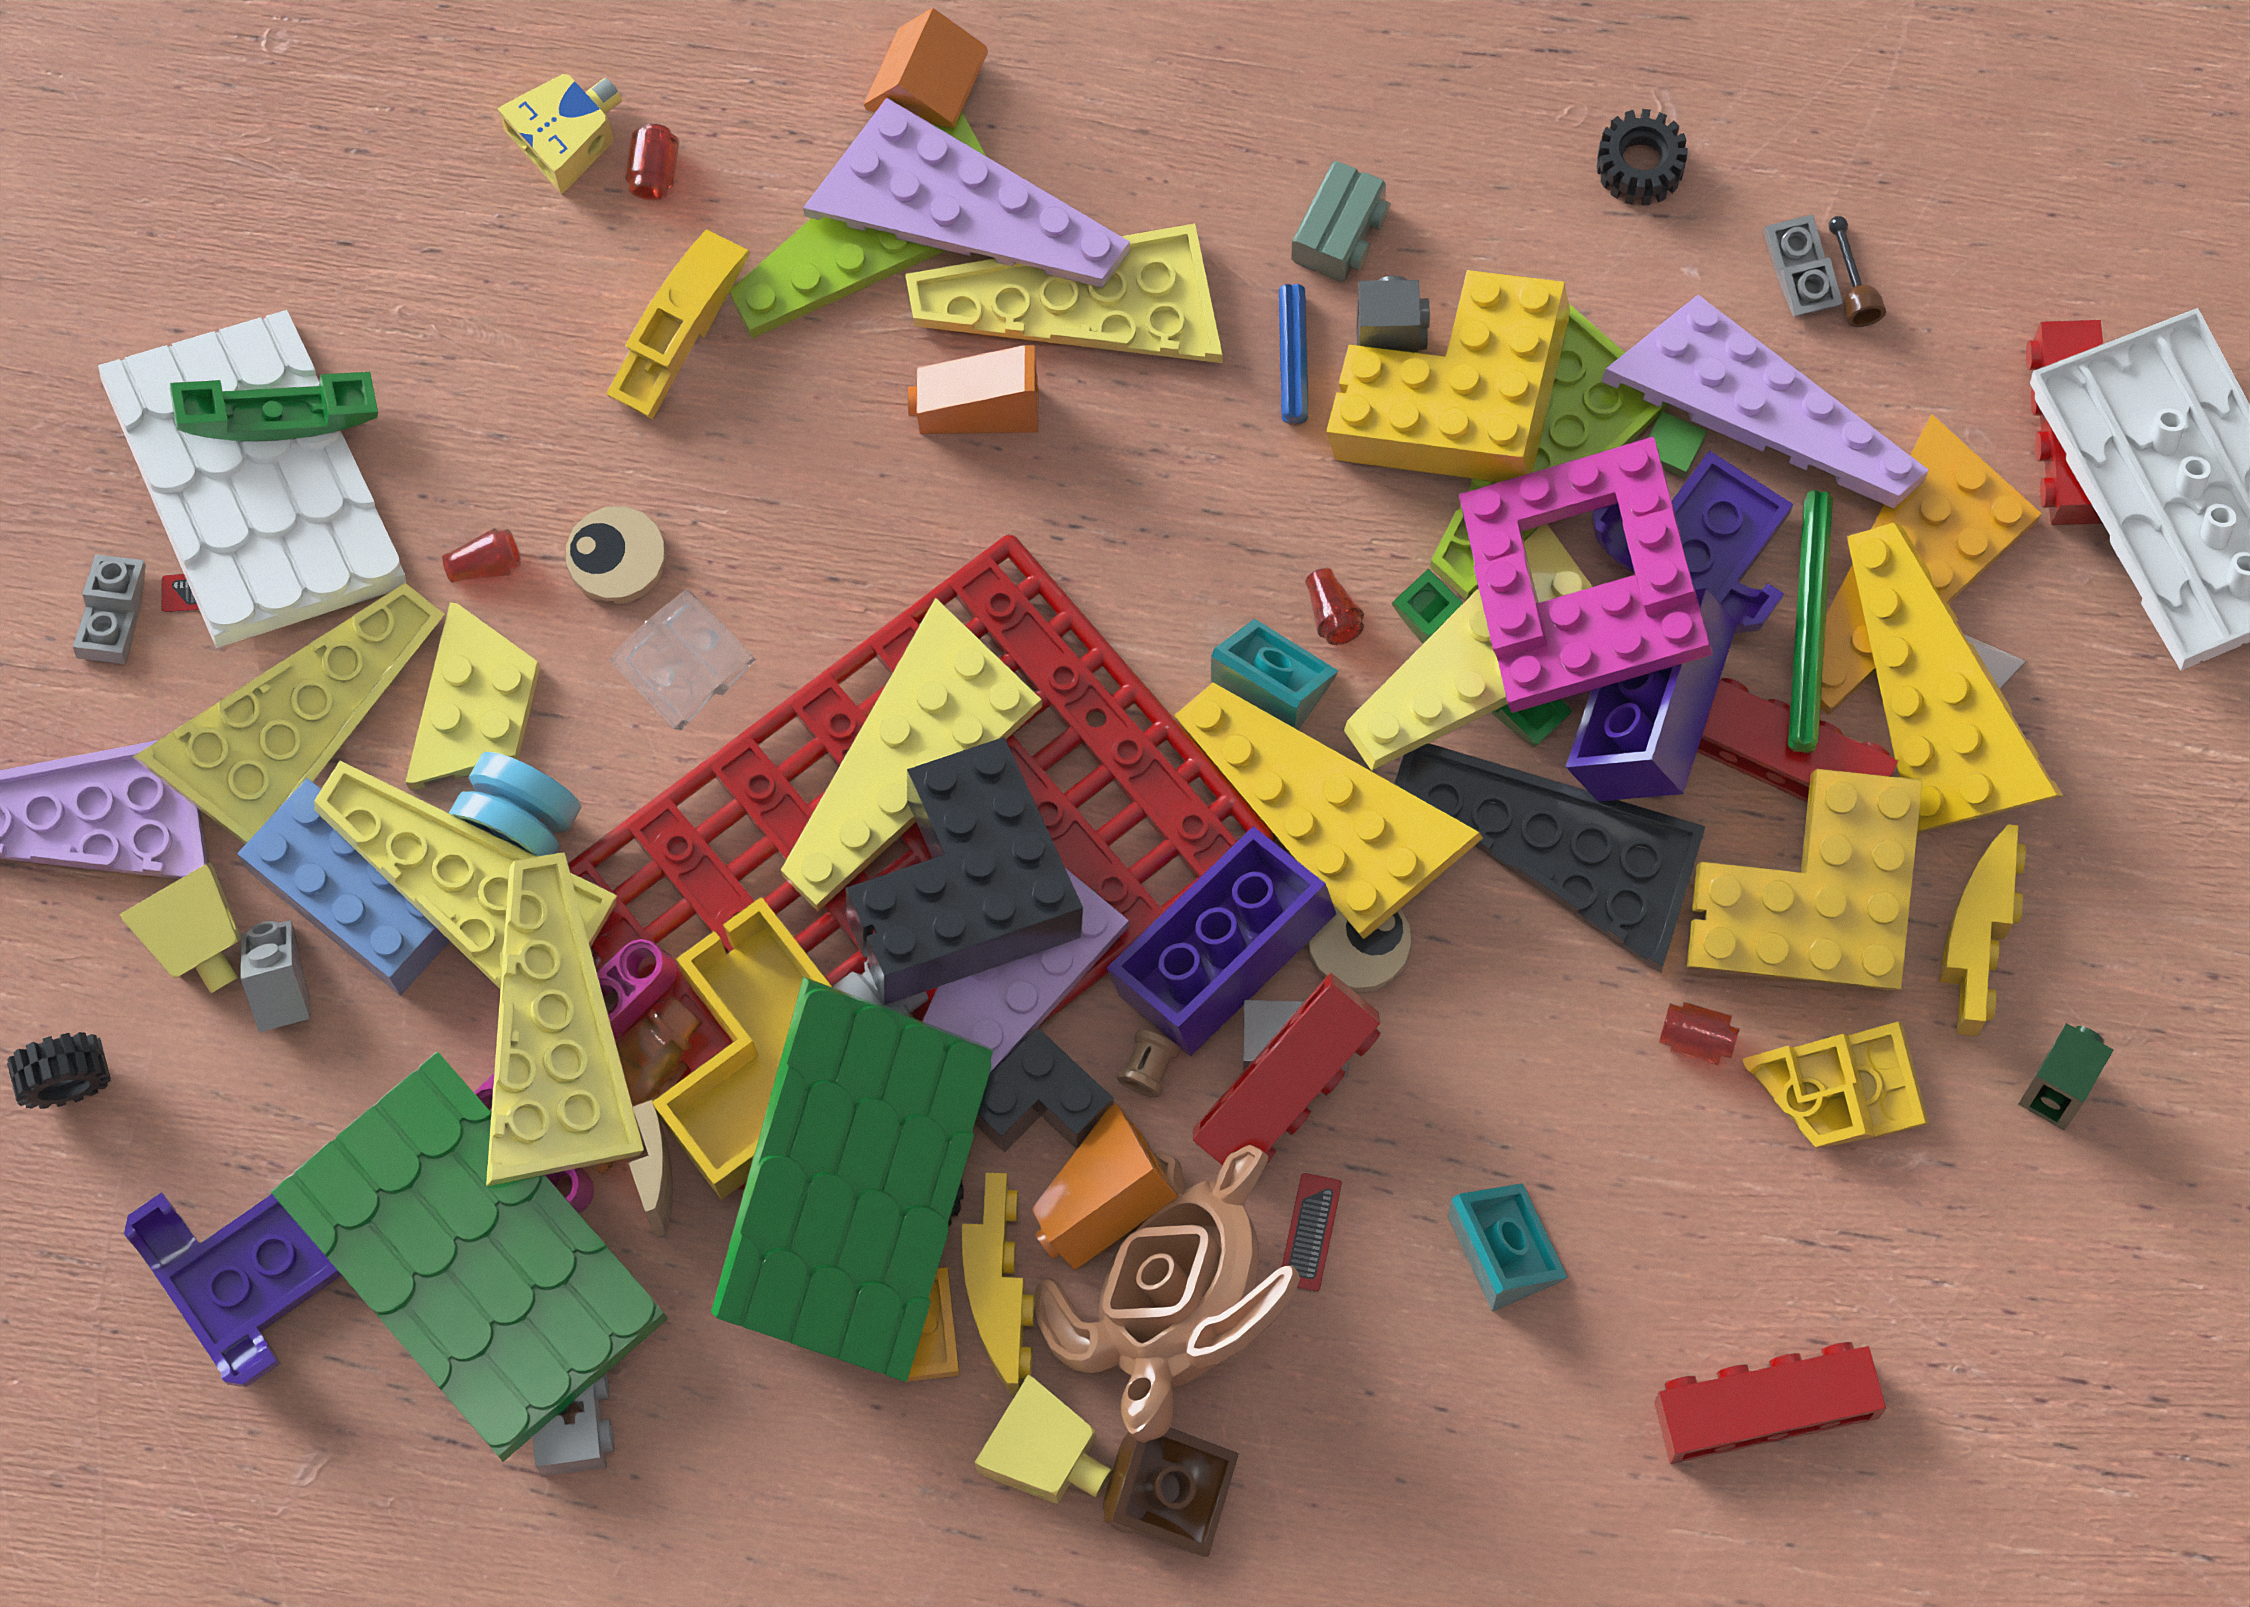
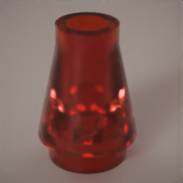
M492 528L453 552L442 555L443 566L451 583L469 579L510 576L512 569L521 566L518 546L509 529L498 532L496 528Z
M1321 568L1308 575L1305 584L1309 590L1318 635L1325 638L1330 645L1346 644L1357 638L1364 629L1362 622L1364 612L1336 579L1332 569Z

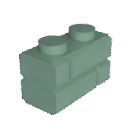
M1339 161L1332 162L1292 240L1291 259L1294 263L1313 271L1318 270L1322 275L1339 282L1346 280L1351 268L1360 270L1370 249V242L1365 240L1372 227L1378 230L1382 228L1390 210L1391 203L1385 201L1386 183L1384 180L1365 172L1360 173L1356 168Z

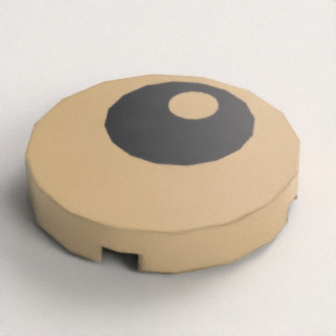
M626 506L604 507L587 514L573 528L566 543V565L575 586L588 598L599 602L603 600L613 601V604H627L639 599L659 583L663 574L666 546L657 525L643 512Z
M1334 905L1337 914L1308 942L1310 959L1315 968L1317 967L1318 971L1324 976V979L1332 972L1355 993L1374 992L1386 986V983L1392 981L1405 968L1412 945L1410 925L1401 908L1363 939Z

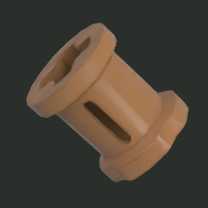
M1138 1030L1134 1037L1137 1046L1127 1068L1119 1071L1117 1080L1134 1092L1148 1097H1159L1162 1092V1087L1159 1085L1170 1059L1177 1058L1180 1048L1162 1035L1148 1030Z

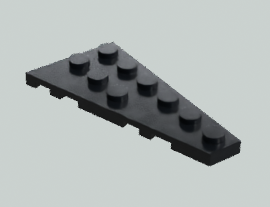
M1430 743L1403 755L1394 785L1478 831L1483 839L1475 845L1477 848L1660 973L1662 972L1706 826L1620 800L1597 801L1586 790Z

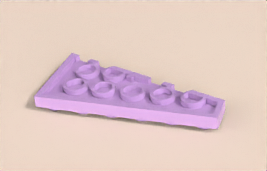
M888 98L885 99L803 207L804 216L808 218L822 220V217L846 222L847 227L865 231L866 227L885 231L895 234L896 239L968 256L971 255V252L996 258L997 263L1014 266L1015 263L1044 269L1047 275L1102 288L1130 251V241Z
M1699 295L1695 296L1608 366L1601 381L1617 389L1620 383L1645 393L1643 400L1660 407L1664 401L1689 412L1691 421L1760 451H1764L1766 446L1791 456L1789 463L1807 470L1810 464L1833 474L1838 485L1891 508H1895L1924 482L1929 471Z
M158 740L0 770V859L181 879L208 863L201 810L132 758Z
M1067 869L1068 876L1083 906L1081 938L938 987L923 1019L925 1023L981 1043L992 1049L990 1074L1032 1034L1129 927L1128 919Z

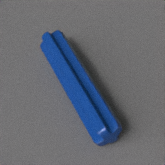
M1285 284L1279 288L1281 413L1283 422L1301 424L1308 420L1309 413L1305 288L1300 284Z

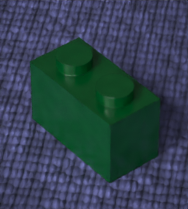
M2066 1023L2018 1105L2065 1131L2083 1105L2114 1050L2106 1046L2104 1039L2095 1031L2083 1026L2074 1028Z

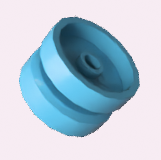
M484 752L469 776L475 791H466L459 794L449 814L538 857L558 852L560 846L553 833H563L571 828L581 809V804L567 788L534 767L499 753Z

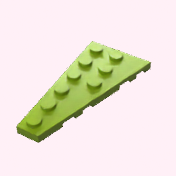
M1570 304V316L1533 472L1630 444L1659 417L1661 411H1665L1671 405L1664 401L1660 407L1643 400L1645 393L1623 383H1620L1617 389L1601 382L1605 369L1625 354V352ZM1472 479L1468 492L1499 482ZM1460 505L1431 559L1430 568L1467 600L1479 587L1474 570L1473 553ZM1540 526L1521 531L1524 542Z

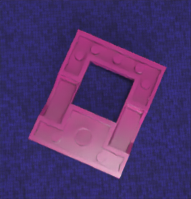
M1654 437L1459 494L1490 639L1498 660L1507 702L1512 713L1713 655ZM1618 503L1635 575L1539 603L1521 531Z

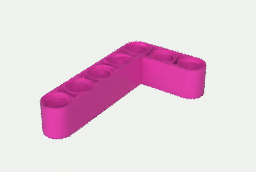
M643 939L631 941L597 972L603 998L612 992H617L618 1005L608 1015L615 1041L675 981L677 974L675 960L671 954L651 941ZM654 955L656 957L655 970L647 978L640 979L638 974L640 963L646 957ZM494 1073L474 1092L489 1110L492 1108ZM582 1167L546 1174L545 1176L555 1187L561 1178L570 1175L573 1186L570 1194L565 1199L578 1213L586 1209L591 1203L594 1195V1185L590 1176Z

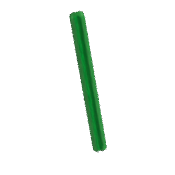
M1811 490L1806 494L1803 506L1788 746L1794 752L1802 751L1806 754L1815 750L1819 738L1833 497L1827 491L1819 492L1817 490Z

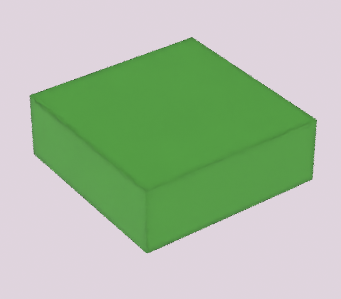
M1661 411L1648 438L1654 437L1663 469L1685 479L1706 438L1707 431Z

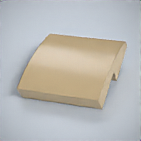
M653 1100L632 1107L649 1156L629 1162V1166L655 1237L666 1234L670 1219L673 1178L665 1133L655 1107L652 1104Z

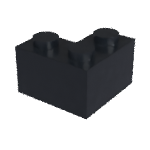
M1037 1028L989 1075L974 1125L1005 1153L1040 1117H1043L1071 1145L1078 1149L1107 1109L1114 1105V1098L1047 1035Z

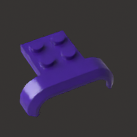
M1709 450L1672 500L1680 530L1681 542L1694 589L1707 588L1736 621L1735 633L1755 632L1760 630L1782 600L1784 593L1770 584H1766L1763 589L1758 590L1740 583V581L1789 516L1793 504ZM1616 503L1595 509L1592 513V522L1598 543L1611 558L1635 574L1622 524L1623 520L1619 504Z
M162 1192L127 1217L124 1235L159 1280L222 1374L221 1378L227 1385L247 1388L281 1364L261 1332L342 1276L272 1194L201 1243Z

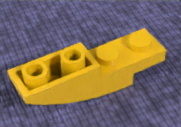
M707 229L703 232L668 275L625 344L629 352L606 392L611 399L653 420L698 336L705 338L750 255L749 250Z
M2008 824L1984 853L1957 903L1948 928L1942 953L1939 982L1960 984L1957 1034L1978 1036L1986 1020L1992 1021L1995 1015L1996 989H1988L1989 970L1996 971L1999 958V940L1995 939L2004 940L2012 924L2020 923L2023 909V893L2015 892L2016 874H2023L2026 858V845L2018 843V825Z
M986 1173L983 1224H962L964 1277L974 1322L983 1348L1009 1394H1017L1021 1387V1379H1026L1028 1375L1031 1376L1032 1347H1023L1024 1326L1034 1325L1035 1296L1034 1294H1025L1023 1278L1005 1277V1273H1015L1016 1242L1007 1241V1223L1017 1222L1018 1190H1009L1007 1173Z

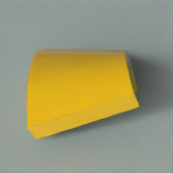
M1899 1021L1851 1035L1843 1033L1796 1047L1785 1046L1742 1058L1746 1069L1760 1081L1774 1097V1101L1794 1120L1802 1133L1816 1148L1875 1138L1929 1124L1903 1023Z

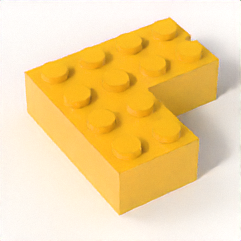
M1467 270L1446 357L1348 345L1339 380L1341 393L1336 392L1326 431L1335 460L1496 482L1533 473L1570 316L1565 282Z
M1823 769L1813 771L1810 775L1801 872L1708 862L1697 864L1692 911H1706L1705 920L1695 919L1690 923L1686 968L1885 990L1901 989L1922 780Z
M762 897L723 924L729 943L734 948L731 952L726 954L720 937L714 931L676 958L683 978L728 1034L733 1043L652 1102L660 1121L721 1200L747 1182L803 977L832 987Z

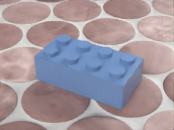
M306 778L237 854L250 874L401 996L450 940L314 810V800L321 791V788Z

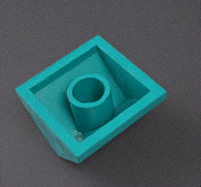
M1255 618L1216 646L1211 654L1212 683L1219 685L1297 730L1300 729L1339 671Z
M1523 1183L1460 1193L1451 1198L1448 1213L1449 1221L1492 1312L1568 1278Z

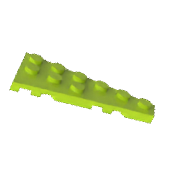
M961 112L954 129L934 125L986 156L963 112ZM822 217V220L811 218L731 288L730 296L752 339L947 250L896 239L893 233L866 227L865 231L850 228L843 221Z

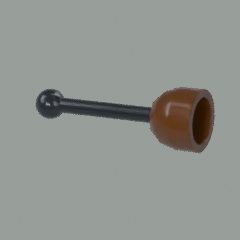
M1835 216L1829 221V230L1837 236L1853 287L1844 298V312L1850 326H1869L1880 321L1886 315V308L1882 296L1874 287L1867 284L1862 285L1846 235L1848 222L1843 216Z

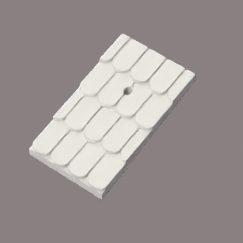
M2193 309L2033 371L2030 385L2035 392V401L2067 454L2066 461L2110 534V544L2142 596L2141 604L2180 671L2199 664L2200 661H2206L2240 647L2241 644L2249 643L2250 404L2199 309Z
M287 310L267 315L264 319L260 317L223 328L216 333L213 331L172 343V346L169 347L165 345L124 358L125 360L120 361L118 359L98 365L100 379L216 648L387 594L406 583L405 573L401 567L399 556L375 508L372 495L341 430L313 437L258 442L212 439L176 430L169 390L170 383L221 380L222 391L319 386V380L313 363Z

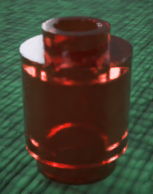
M646 124L642 129L635 130L631 134L625 179L629 183V192L638 198L661 200L667 197L668 190L674 186L679 139L671 133L668 127L660 124Z
M1684 1002L1683 1007L1670 1003L1659 1044L1670 1046V1052L1718 1066L1721 1056L1732 1058L1740 1028L1730 1026L1732 1019L1730 1014Z

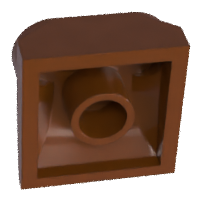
M1171 1427L1165 1435L1145 1443L1134 1439L1128 1431L1120 1444L1103 1501L1104 1522L1120 1532L1135 1533L1202 1557H1209L1239 1453Z

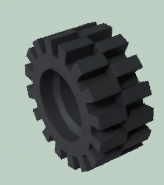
M1642 109L1641 118L1635 117L1634 110L1625 112L1624 121L1619 116L1611 120L1610 128L1606 127L1603 131L1599 144L1596 167L1597 174H1602L1601 184L1604 188L1612 185L1610 195L1618 199L1622 192L1626 193L1625 203L1631 205L1634 203L1635 196L1641 197L1642 206L1650 205L1654 195L1658 203L1665 200L1667 191L1673 194L1678 188L1679 180L1682 181L1686 165L1688 148H1685L1687 141L1685 134L1678 135L1679 125L1674 120L1668 126L1665 125L1667 115L1661 112L1658 113L1656 120L1649 118L1651 109ZM1646 145L1658 151L1661 161L1653 169L1639 170L1625 162L1623 153L1630 146Z
M78 1032L73 1037H71L70 1033L61 1034L60 1038L52 1039V1036L42 1038V1043L31 1042L26 1045V1049H17L13 1052L14 1056H9L7 1059L18 1105H25L26 1108L30 1109L38 1105L40 1109H46L51 1104H56L57 1107L66 1105V1102L70 1100L74 1102L84 1100V1095L93 1096L99 1093L98 1089H105L108 1086L107 1082L111 1081L101 1039L97 1038L95 1034L87 1036L84 1032Z

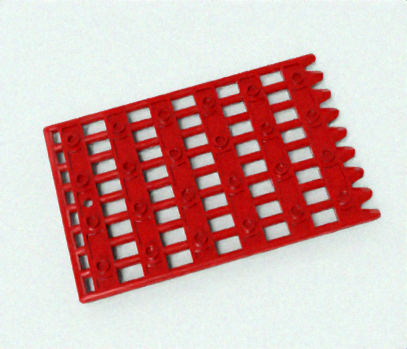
M1008 534L567 864L570 873L617 895L615 907L590 947L593 951L592 957L596 972L631 941L643 939L657 945V943L694 915L699 917L711 933L714 931L717 933L722 941L725 952H731L734 948L729 943L723 924L755 902L739 881L777 852L786 862L825 793L824 791L807 804L790 782L827 754L839 768L886 686L884 685L856 706L839 685L874 658H877L892 675L935 598L944 606L956 598L973 617L965 626L978 639L987 634L1004 653L1000 660L1013 673L1019 671L1035 689V694L1041 698L1042 707L1013 734L1049 707L1068 728L1032 756L1013 734L1006 739V742L1064 867L1129 920V927L1038 1027L1109 973L1107 967L1237 842L1221 823L1223 820L1232 815L1246 832L1254 826L1273 842H1275V834L1018 538ZM1007 558L1026 578L1017 586L998 566ZM1039 594L1057 613V616L1049 622L1029 602ZM1070 630L1089 650L1080 659L1061 638ZM1101 667L1121 687L1112 695L1108 693L1093 675ZM1134 703L1153 724L1144 732L1125 712ZM1093 712H1099L1105 716L1106 721L1100 727H1092L1087 723V717ZM794 718H797L814 739L776 767L759 745ZM1166 740L1185 761L1177 769H1174L1157 749ZM1082 744L1100 766L1065 793H1062L1045 771ZM1198 777L1217 798L1208 807L1189 786ZM716 778L733 800L694 828L677 806ZM1114 781L1132 803L1095 831L1077 808ZM747 815L764 837L725 866L708 844ZM1146 818L1164 841L1131 867L1127 868L1109 846ZM917 822L898 838L908 851L871 879L933 859ZM635 839L652 861L612 890L595 868ZM1178 856L1197 879L1160 907L1141 884ZM863 871L823 906L827 913L794 937L807 954L838 929H841L859 950L825 976L831 986L851 972L860 975L865 972L864 962L867 961V956L863 957L848 923L846 910V888L871 880ZM666 877L683 899L643 928L626 906L662 878ZM786 881L765 897L764 901L777 915L802 895ZM654 955L646 957L640 963L638 969L640 979L647 978L655 970L656 957ZM677 964L676 978L671 987L623 1034L652 1024L655 1027V1031L638 1054L639 1066L644 1072L657 1073L684 1063L687 1069L677 1081L679 1083L731 1045L733 1041L683 978ZM937 988L926 991L928 1001L911 1012L915 1019L923 1021ZM619 999L614 1004L612 1009L609 1011L608 1015L615 1010V1008L618 1005ZM747 1182L738 1187V1189L744 1191Z

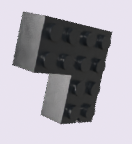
M1005 737L907 769L908 804L933 859L846 888L847 920L863 957L867 956L868 969L884 1005L1081 938L1083 906Z

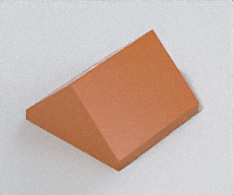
M931 8L898 29L864 102L865 110L876 112L885 99L888 98L930 124L954 129L988 54L987 46L939 11Z

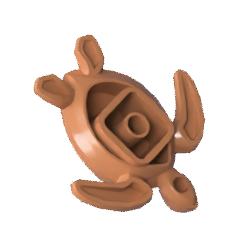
M1252 1145L1245 1146L1231 1153L1226 1158L1219 1172L1217 1182L1211 1180L1202 1181L1188 1189L1185 1187L1180 1162L1161 1151L1155 1153L1178 1198L1135 1227L1119 1246L1109 1263L1100 1291L1099 1321L1086 1323L1080 1317L1057 1281L1045 1279L1036 1288L1034 1309L1037 1325L1056 1358L1071 1369L1085 1373L1100 1372L1119 1366L1131 1375L1122 1396L1121 1415L1127 1430L1137 1441L1145 1443L1165 1435L1174 1417L1173 1388L1185 1385L1249 1346L1278 1318L1293 1297L1298 1286L1300 1277L1296 1268L1284 1266L1276 1270L1256 1287L1259 1266L1258 1239L1254 1225L1243 1205L1267 1164L1268 1155Z

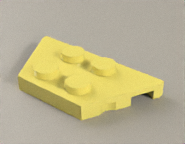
M450 602L405 781L409 789L418 790L425 788V782L454 775L455 779L468 776L484 752L499 753L516 760L519 759L540 672L539 663L457 603Z

